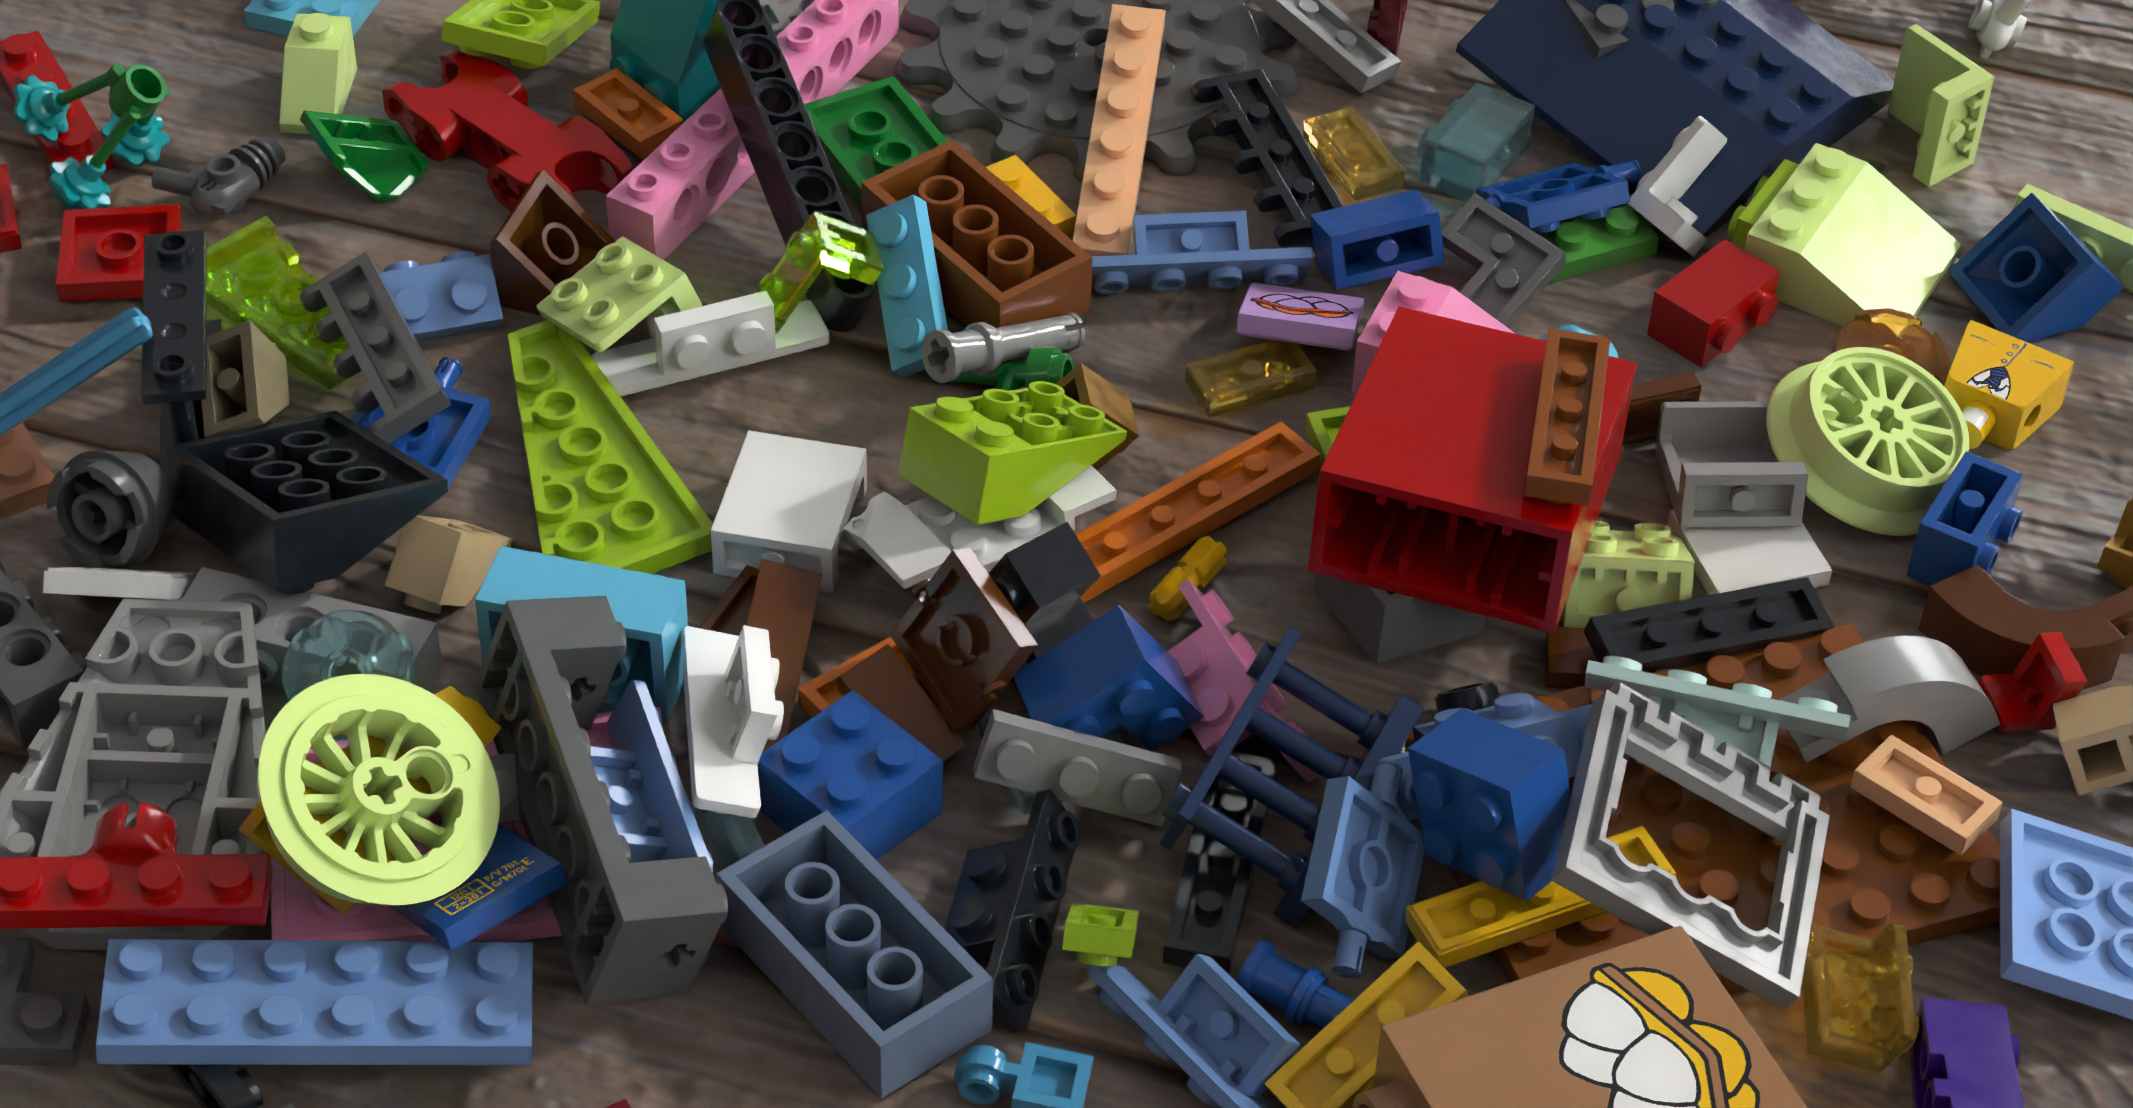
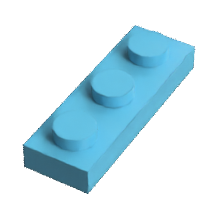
M914 194L866 215L891 370L904 378L926 369L922 358V345L928 333L940 329L948 331L927 204L925 200Z

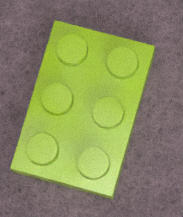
M470 0L443 20L441 41L458 45L459 50L468 55L487 56L494 54L510 58V63L517 67L537 69L547 65L598 22L600 2L595 0Z

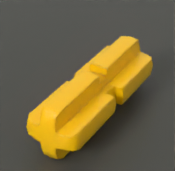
M1210 536L1198 539L1177 563L1179 567L1171 569L1150 593L1151 603L1149 604V610L1154 616L1160 615L1167 622L1176 620L1189 606L1188 601L1178 586L1189 578L1199 590L1205 588L1226 564L1224 555L1227 549L1222 542H1215Z

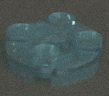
M360 610L332 611L322 615V618L317 619L309 627H303L290 642L282 667V683L287 699H292L306 688L318 682L335 677L337 666L348 665L351 658L358 662V670L362 674L383 675L412 684L415 683V667L412 660L413 647L409 638L405 634L398 632L384 618ZM345 735L332 736L334 740L348 741Z

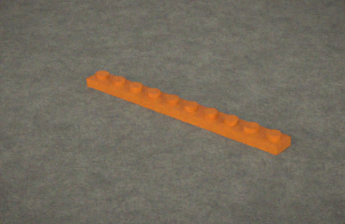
M1280 421L1077 533V538L1101 575L1080 597L1083 603L1091 600L1319 471L1321 454ZM890 636L798 687V705L813 718L843 697L833 685L836 680L886 644L891 647L925 692L927 690Z

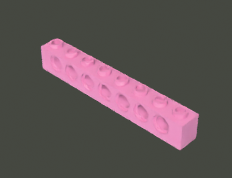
M815 0L776 36L804 104L836 94L899 33L898 0ZM721 88L606 195L609 235L615 241L623 236L665 260L755 173Z

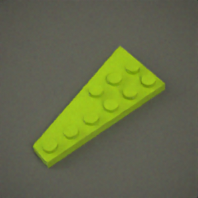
M548 320L509 333V352L542 554L653 574L711 552L712 521L580 340Z

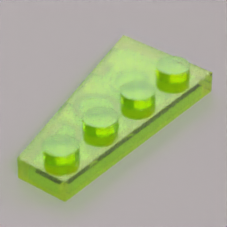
M267 215L207 248V304L236 325L250 320L286 356V360L327 390H331L349 379L339 376L333 365L335 357L350 348L344 336L334 342L325 343L320 340L315 330L318 321L331 314L328 305L319 311L308 312L300 301L301 292L319 281L314 273L309 275L299 263V254L289 242L283 243L278 238L276 227Z

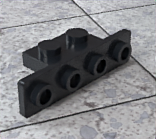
M1051 789L1036 792L1024 838L986 845L967 851L945 925V930L977 963L989 961L986 972L993 978V1009L1012 1033L1026 1031L1028 1028L1033 1005L1038 998L1039 983L1046 956L1052 945L1053 930L1061 900L1066 893V881L1074 851L1080 839L1076 818L1070 811L1065 809Z

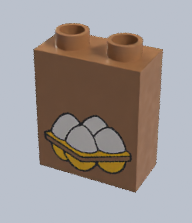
M1682 925L1382 1025L1373 1089L1357 1094L1353 1102V1108H1807Z

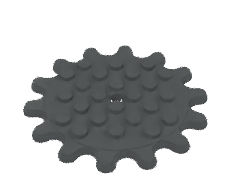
M910 0L906 3L901 13L900 23L902 27L909 32L929 37L933 42L923 47L905 50L900 55L895 67V75L904 83L913 85L933 84L947 91L945 95L933 102L927 114V117L940 133H955L970 127H984L994 132L997 136L991 149V160L993 163L1016 155L1027 165L1034 157L1040 154L1058 153L1070 159L1073 164L1074 177L1080 182L1083 181L1106 44L1104 40L1107 39L1112 4L1166 10L1144 158L1153 161L1162 172L1168 175L1183 176L1192 173L1198 163V158L1192 146L1193 142L1205 136H1217L1212 130L1210 122L1214 116L1220 114V111L1214 101L1206 103L1196 102L1191 93V88L1196 82L1262 68L1280 99L1294 96L1299 91L1300 82L1293 66L1264 55L1267 51L1274 48L1291 46L1296 43L1297 39L1278 23L1272 21L1265 12L1248 8L1246 4L1251 0ZM1233 134L1218 136L1238 144Z

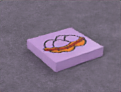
M1251 282L1238 313L1236 333L1242 336L1349 351V349L1353 348L1360 326L1365 298Z

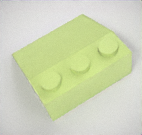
M1815 143L1748 232L1744 251L1780 271L1775 292L1779 302L1895 347L1959 254L1961 244L1868 162L1847 155L1839 149Z

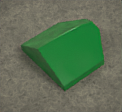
M304 110L300 117L301 122L330 163L370 197L381 202L398 199L426 173L429 167V162L398 121Z

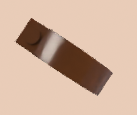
M1976 565L1930 586L1919 630L1927 638L1938 640L1955 650L1967 668L1981 676L2013 673L2039 633L2061 632L2088 681L2083 688L2086 689L2111 681L2120 653L2127 654L2133 651V587L2086 608L2071 611L2048 610L2027 604L2015 598L2003 589L1985 570Z

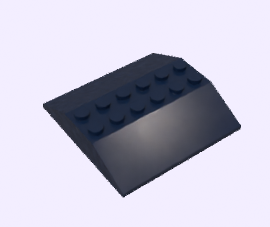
M1499 0L1457 44L1455 51L1597 163L1611 166L1629 161L1630 159H1636L1641 167L1642 177L1654 170L1672 148L1677 135L1683 129L1689 127L1697 117L1702 116L1727 138V143L1678 201L1698 216L1692 227L1706 238L1730 221L1740 205L1748 206L1759 180L1764 175L1771 177L1784 159L1800 164L1815 143L1826 147L1832 146L1889 104L1894 80L1786 0H1719L1711 8H1706L1709 0H1673L1675 5L1674 11L1667 6L1655 4L1647 7L1645 12L1641 8L1642 0H1575L1594 15L1597 9L1604 4L1620 6L1628 14L1627 25L1620 34L1629 39V41L1598 59L1595 58L1564 0ZM1639 182L1629 183L1628 187L1636 191Z

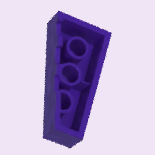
M1922 997L1909 1039L1913 1108H2024L2023 1094L2020 1091L2017 1074L2019 1039L2017 1035H2011L2006 1006Z

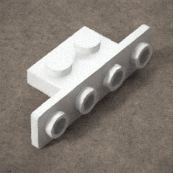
M762 291L654 318L655 338L608 349L603 352H595L591 357L621 397L825 346L830 341L829 331L818 310L810 300L774 308V304L767 291Z
M743 625L740 635L737 636L687 626L684 628L681 636L692 804L698 809L709 810L718 814L756 818L761 807L757 764L767 739H777L784 714L783 702L775 700V688L779 676V660L771 657L769 631Z

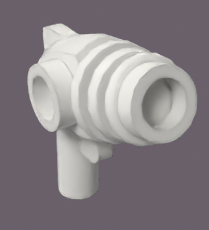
M1978 0L1968 27L1977 31V37L1982 45L1979 57L1987 60L1993 51L2001 50L2007 44L2010 46L2016 44L2027 20L2021 14L2031 0Z

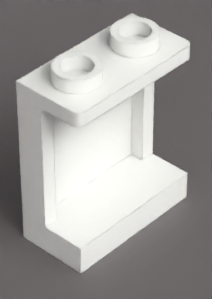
M748 430L711 528L713 574L737 578L746 565L759 569L761 560L765 559L821 573L822 579L819 591L833 593L839 577L838 549L844 534L843 528L848 523L855 499H863L867 490L866 449Z

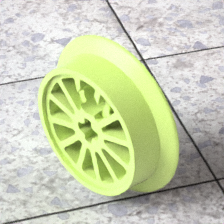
M1870 347L1846 348L1830 354L1822 361L1798 367L1780 380L1774 388L1767 405L1766 425L1772 449L1778 462L1804 463L1808 473L1805 495L1817 506L1837 519L1854 527L1877 534L1890 536L1917 535L1919 524L1965 452L1969 451V432L1965 418L1948 390L1921 366L1900 355L1882 349Z
M350 674L318 682L297 694L280 710L271 723L261 747L258 764V787L271 837L284 860L301 878L313 887L335 898L360 904L392 906L429 901L448 893L466 881L481 865L493 844L500 815V797L495 770L483 743L465 719L450 705L436 695L410 682L376 674ZM332 736H347L351 761ZM368 736L380 738L386 742L381 757L371 758ZM399 748L406 752L398 760L394 761ZM309 749L315 752L327 770L305 759ZM424 777L431 787L432 794L418 792L410 785L407 778L417 781ZM305 785L322 794H304ZM438 812L442 816V827L424 818ZM331 814L334 817L321 825L311 815ZM340 829L345 830L347 833L342 847L335 844L329 838V836ZM408 836L431 847L432 850L424 856L421 855ZM360 838L364 842L366 860L360 858L358 853L354 852ZM385 846L397 861L387 863Z

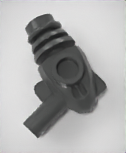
M264 135L259 139L250 140L248 144L231 149L228 154L213 156L207 161L206 165H198L190 173L157 167L152 175V187L157 190L190 196L191 205L199 213L235 214L242 211L246 207L247 200L253 197L258 190H261L269 178L278 172L279 166L285 162V153L281 145L274 138Z

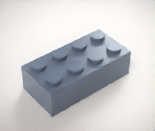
M827 810L716 873L717 883L724 887L728 900L727 918L720 927L881 1099L992 1031L993 978Z

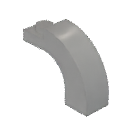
M1920 636L1885 637L1841 650L1823 659L1829 671L1828 674L1780 699V701L1797 704L1800 697L1819 698L1836 704L1838 706L1837 713L1851 715L1843 742L1786 730L1806 763L1871 728L1894 721L1911 720L1923 723L1943 755L2000 725L1991 702L1956 651L1938 640Z

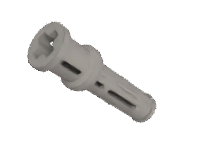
M1073 312L1057 317L994 328L985 322L969 324L962 332L951 333L945 329L929 332L922 345V358L930 377L934 381L944 383L954 381L960 373L970 371L977 375L993 373L1002 362L1028 357L1030 350L1034 346L1057 347L1061 351L1079 349L1085 341L1086 332L1085 328L1066 331V327L1079 325L1083 322Z

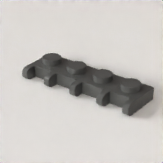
M366 252L301 292L300 301L306 311L316 312L327 305L331 311V314L322 318L316 324L315 330L320 340L325 343H331L344 336L350 347L338 354L334 359L333 365L338 375L349 378L362 371L368 382L357 389L352 395V402L356 410L360 413H369L381 407L385 416L370 425L369 432L387 443H391L451 406L448 397L380 272Z

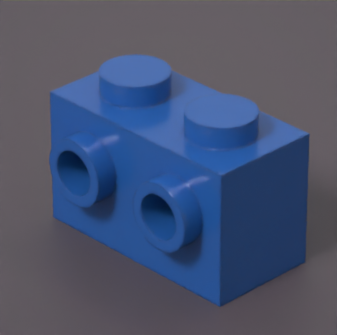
M1417 189L1310 214L1316 267L1337 290L1393 277L1397 271L1410 274L1422 269L1445 264L1439 211Z
M1966 451L1919 524L1907 576L1933 585L1976 565H1979L1990 575L2000 553V546H1997L1999 541L2009 544L2021 521L2023 510L2014 506L2023 473Z

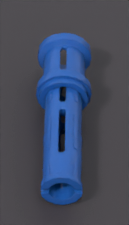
M1265 939L1260 941L1251 951L1237 978V983L1250 996L1254 995L1284 1011L1285 1020L1295 1026L1299 1024L1305 1026L1311 1022L1323 1029L1354 1001V999L1330 987L1329 978L1325 976L1324 971L1316 967L1306 970L1275 953V945Z

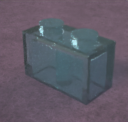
M1477 82L1462 99L1457 98L1451 103L1445 117L1435 128H1427L1422 135L1417 149L1418 157L1422 158L1419 182L1464 201H1468L1474 193L1477 194L1476 189L1498 183L1529 149L1535 105Z

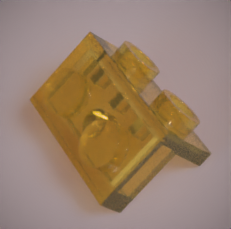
M1890 923L1873 940H1869L1819 925H1811L1802 979L1808 1054L1881 1073L1914 1044L1918 1034L1919 1019L1913 1006L1911 985L1913 959L1908 953L1905 926Z

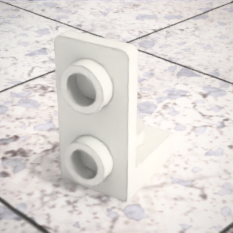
M1702 116L1697 117L1689 127H1686L1677 135L1672 148L1654 170L1641 178L1636 191L1630 197V202H1628L1630 206L1693 257L1708 239L1692 227L1698 216L1678 201V199L1683 196L1727 143V138Z

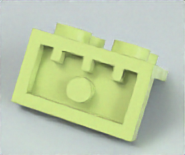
M1917 24L1905 30L1888 111L1921 135L1917 143L1918 154L1913 177L1927 187H1930L1974 163L1995 76Z
M622 236L616 242L603 247L591 262L571 278L557 284L551 294L537 305V309L543 318L597 352H603L650 313H653L655 317H660L703 305L685 272Z
M1596 521L1562 612L1563 627L1585 629L1592 616L1691 599L1695 561L1680 535L1671 533V527L1663 524L1638 523L1634 525V531L1610 530V524Z

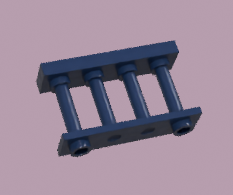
M1290 626L1277 648L1265 642L1246 675L1256 682L1194 786L1192 787L1181 781L1161 815L1172 822L1159 845L1170 851L1187 824L1198 829L1278 879L1275 886L1284 890L1285 893L1273 915L1296 929L1310 910V907L1303 903L1301 898L1313 844L1306 856L1297 851L1291 856L1203 802L1204 796L1216 776L1304 829L1303 837L1314 843L1321 807L1318 808L1231 754L1244 729L1325 779L1350 776L1365 789L1371 791L1376 761L1399 754L1424 708L1401 695L1388 715L1379 710H1376L1374 714L1369 713L1285 661L1301 635L1300 631ZM1273 683L1359 736L1356 743L1366 748L1360 761L1352 756L1347 761L1258 707L1270 685Z

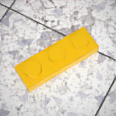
M1418 941L1264 1084L1285 1108H1350L1357 1094L1367 1091L1374 1086L1381 1026L1468 997L1467 991Z

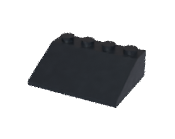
M336 410L166 446L169 481L173 487L176 502L174 517L272 588L285 594L304 593L313 589L314 583L338 578L448 492L447 479Z

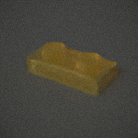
M1353 107L1304 120L1303 138L1354 201L1403 187L1405 169Z
M1270 340L1186 364L1185 371L1186 384L1209 418L1315 389L1317 370L1298 343Z

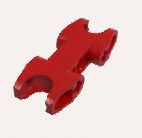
M459 48L450 49L439 56L442 63L441 78L446 83L445 85L437 88H422L406 81L394 82L382 89L384 111L391 120L398 121L420 152L439 162L460 151L488 169L487 180L489 187L499 203L509 211L513 209L536 173L542 169L575 201L576 199L572 196V193L578 190H596L608 194L634 170L633 164L625 153L607 136L603 129L579 115L572 116L556 126L528 108L526 90L515 74L492 59L468 55L461 52ZM603 160H605L612 167L614 172L608 167V165Z

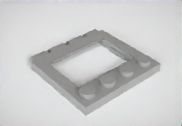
M1621 682L1615 683L1610 691L1606 689L1592 703L1551 881L1648 935L1682 925L1713 971L1784 1010L1800 997L1830 815L1819 810L1820 795L1782 773L1776 774L1770 782L1771 768L1727 742H1722L1716 750H1713L1715 736L1670 710L1666 711L1658 719V703ZM1624 754L1782 842L1766 928L1761 931L1749 929L1740 922L1733 908L1710 895L1699 899L1690 896L1681 888L1676 876L1653 863L1647 866H1638L1631 863L1621 853L1619 845L1606 838L1610 815L1617 810L1627 760L1623 758Z

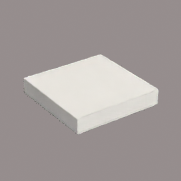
M1670 510L1667 526L1671 527V533L1680 535L1695 561L1694 572L1708 595L1806 577L1809 578L1814 588L1829 585L1832 569L1803 523H1801V527L1680 528L1675 511Z
M90 567L48 568V571H44L43 593L179 600L183 597L198 573Z

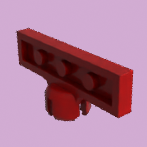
M121 803L110 808L97 821L93 845L85 854L72 857L0 858V929L266 925L273 875L270 854L185 855L177 853L179 837L176 836L177 825L175 820L163 809L149 803H140L135 828L125 827L129 809L127 803Z

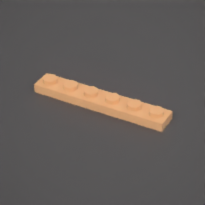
M1112 4L1073 241L1090 256L1129 255L1132 220L1136 212L1166 10Z

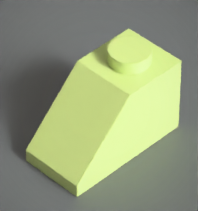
M296 13L284 47L279 120L281 133L310 134L300 120L304 110L333 114L343 113L357 71L350 17L329 16L324 13Z

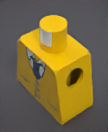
M1970 320L1944 386L1958 404L1965 418L1969 432V449L1979 447L1983 440L2006 450L2016 449L2062 406L2074 361Z

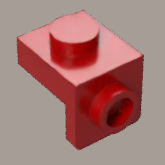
M2051 632L2039 633L2013 673L1983 675L1978 684L1997 714L2000 725L1997 726L1998 729L2002 732L2055 729L2057 725L2052 703L2077 697L2088 681L2062 633Z

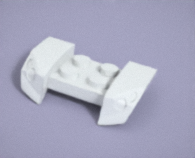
M1090 466L1026 515L981 525L974 524L930 495L904 505L892 495L882 492L874 496L868 502L867 509L861 515L853 517L843 530L847 543L854 550L864 549L906 589L923 580L932 578L953 549L971 548L989 573L1007 552L1067 521L1074 531L1076 516L1116 500L1117 490L1095 468Z

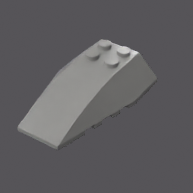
M123 598L85 657L87 668L78 682H70L59 698L60 711L48 730L40 729L29 745L28 753L30 758L20 774L12 772L1 789L0 858L72 857L85 854L93 845L97 821L110 808L121 803H127L129 806L125 827L135 828L140 803H149L168 813L177 825L176 836L179 837L177 853L185 855L263 854V850L238 830L261 800L258 787V764L261 747L266 736L252 603ZM230 925L37 928L20 930L53 949L107 951L108 939L210 940Z

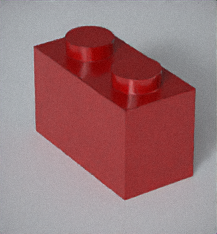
M1724 239L1654 292L1647 335L1702 368L1721 352L1724 354L1730 352L1740 338L1756 325L1761 327L1770 320L1778 305V298L1775 296L1780 271Z

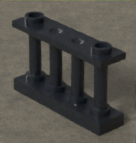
M205 230L170 231L162 234L144 235L143 314L148 317L152 324L153 335L151 339L142 344L141 397L143 405L161 403L160 467L168 479L166 446L205 438L202 400H206L207 336L223 331L221 319L207 320V238Z

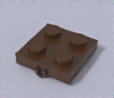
M971 548L953 549L931 579L919 582L912 589L911 594L915 601L890 634L954 732L974 729L1038 646Z

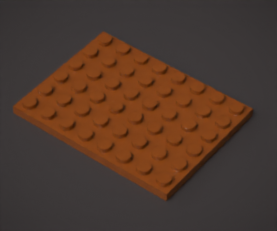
M1852 622L1835 626L1824 633L1789 642H1774L1765 648L1734 656H1715L1707 663L1677 670L1700 674L1707 678L1706 685L1732 690L1733 684L1736 683L1764 687L1772 692L1771 699L1780 700L1828 674L1829 671L1823 660L1824 658L1851 646L1864 643ZM1660 669L1652 674L1667 677L1668 671L1671 669ZM1584 685L1533 698L1557 712H1562L1592 704L1604 691L1587 688ZM1901 720L1876 726L1807 763L1787 731L1778 728L1769 781L1771 782L1776 774L1782 773L1819 794V810L1830 815L1804 973L2000 922V847L1988 830L1960 856L1850 788L1854 770L1890 735L1895 736L1946 767L1917 721ZM1413 729L1399 754L1408 752V747L1415 743ZM1630 757L1626 764L1617 810L1610 815L1606 838L1643 825L1675 870L1678 883L1687 894L1697 899L1710 895L1733 908L1740 922L1749 929L1761 931L1766 928L1782 842L1646 765L1636 763V760ZM1575 776L1568 778L1570 794L1572 793ZM1449 867L1460 888L1481 881ZM1606 911L1494 950L1493 952L1510 983L1650 935ZM1713 971L1728 993L1746 989Z

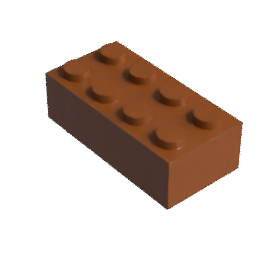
M953 139L861 182L862 235L869 241L870 236L866 215L913 194L926 201L944 307L966 327L969 324L985 322L994 328L1057 317L1071 312L1079 316L1090 310L1092 257Z

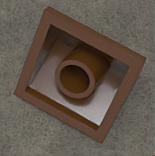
M544 169L536 173L489 243L492 270L501 307L539 316L541 314L537 309V305L551 294L557 284L575 275L591 262L603 247L616 242Z

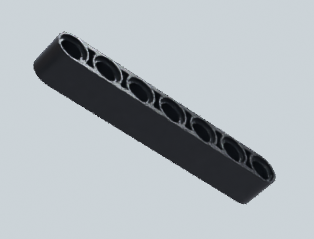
M718 0L704 38L705 50L807 300H810L818 310L827 329L835 332L853 330L860 324L877 284L872 264L763 5L759 0Z

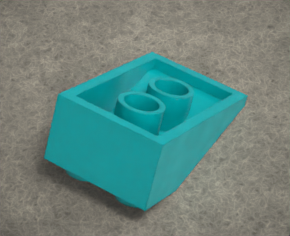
M621 0L610 33L612 54L610 70L615 68L621 70L684 119L685 122L721 88L704 46V38L718 0Z

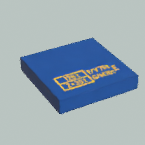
M498 824L493 844L478 869L458 887L429 901L410 905L388 906L450 950H455L561 889L568 882L562 864Z

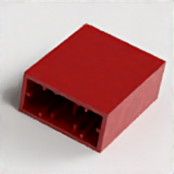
M1398 306L1320 469L1308 571L1555 633L1619 462L1637 362L1608 356L1589 506L1572 503L1555 504L1544 499L1524 496L1546 341Z

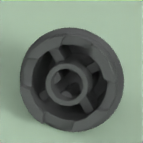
M87 451L73 457L64 469L55 475L47 493V509L56 507L58 520L66 534L65 537L59 539L60 544L75 560L90 568H101L105 565L115 568H129L143 562L171 524L176 507L173 487L165 472L151 458L134 451Z

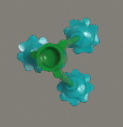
M115 63L105 74L67 91L58 89L53 81L43 82L34 75L26 77L24 84L20 83L14 87L13 92L16 102L13 114L16 122L23 126L24 132L28 136L39 135L47 142L55 141L58 138V134L68 131L69 126L66 114L71 102L107 86L111 87L109 92V105L112 110L110 121L101 128L100 133L105 138V141L96 153L86 156L82 163L69 157L65 162L54 161L49 165L52 175L48 181L53 186L52 194L62 202L66 209L107 208L111 204L108 197L111 188L100 178L106 170L104 163L110 155L120 156L133 167L140 166L143 160L155 164L160 159V150L169 143L170 138L167 133L161 131L164 124L163 119L155 116L154 113L160 102L170 91L164 79L152 67L145 64H134L126 70L122 65Z

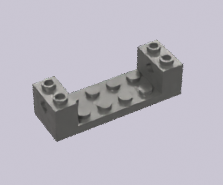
M606 596L506 601L477 678L475 689L479 701L488 716L502 727L493 738L498 755L515 753L519 814L529 843L562 864L568 883L561 889L548 895L586 1005L688 994L701 965L707 960L708 951L720 925L727 918L728 900L725 889L720 883H716L706 856L631 863L627 839L623 835L618 834L610 813L611 802L608 787L603 781L598 780L590 758L591 745L586 730L591 729L601 703L607 700L609 683L616 666L625 657L627 648L625 629L620 622H616Z

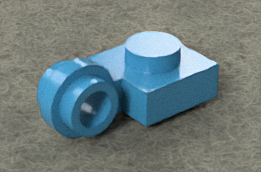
M1025 1042L1021 1063L1017 1064L1007 1062L1006 1055L997 1048L987 1045H976L969 1048L967 1053L958 1059L954 1079L958 1084L960 1095L966 1100L977 1104L994 1103L998 1100L999 1095L1010 1090L1014 1091L1011 1108H1083L1094 1056Z

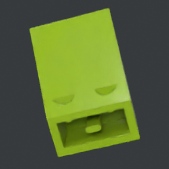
M1036 381L1030 383L1028 388L1010 391L988 389L981 396L963 399L941 397L933 404L910 407L898 475L974 524L981 525L1026 515L1125 441L1127 431L1107 420L1105 413L1100 409L1078 403L1066 396L1062 387L1050 382Z

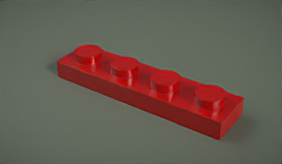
M38 30L27 34L12 35L0 41V81L14 105L16 102L13 92L14 87L20 83L24 84V79L30 75L36 76L43 82L53 81L58 89L64 91L73 88ZM80 99L71 102L67 110L68 131L58 134V138L53 142H47L39 135L33 136L49 165L54 161L65 162L69 157L82 163L86 156L94 155L105 141ZM112 155L104 163L106 170L114 168Z

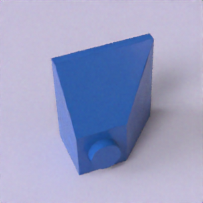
M2032 192L1948 271L1998 331L2025 342L2083 327L2125 288L2095 253Z

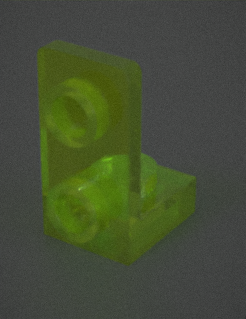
M813 211L803 228L794 232L790 237L785 254L773 272L766 274L758 286L757 293L767 291L774 304L776 334L781 330L823 268L841 279L852 278L869 285L875 283L884 270V266L872 232Z

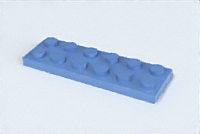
M108 939L96 1038L97 1064L531 1065L533 942H467L455 950H450L439 941Z

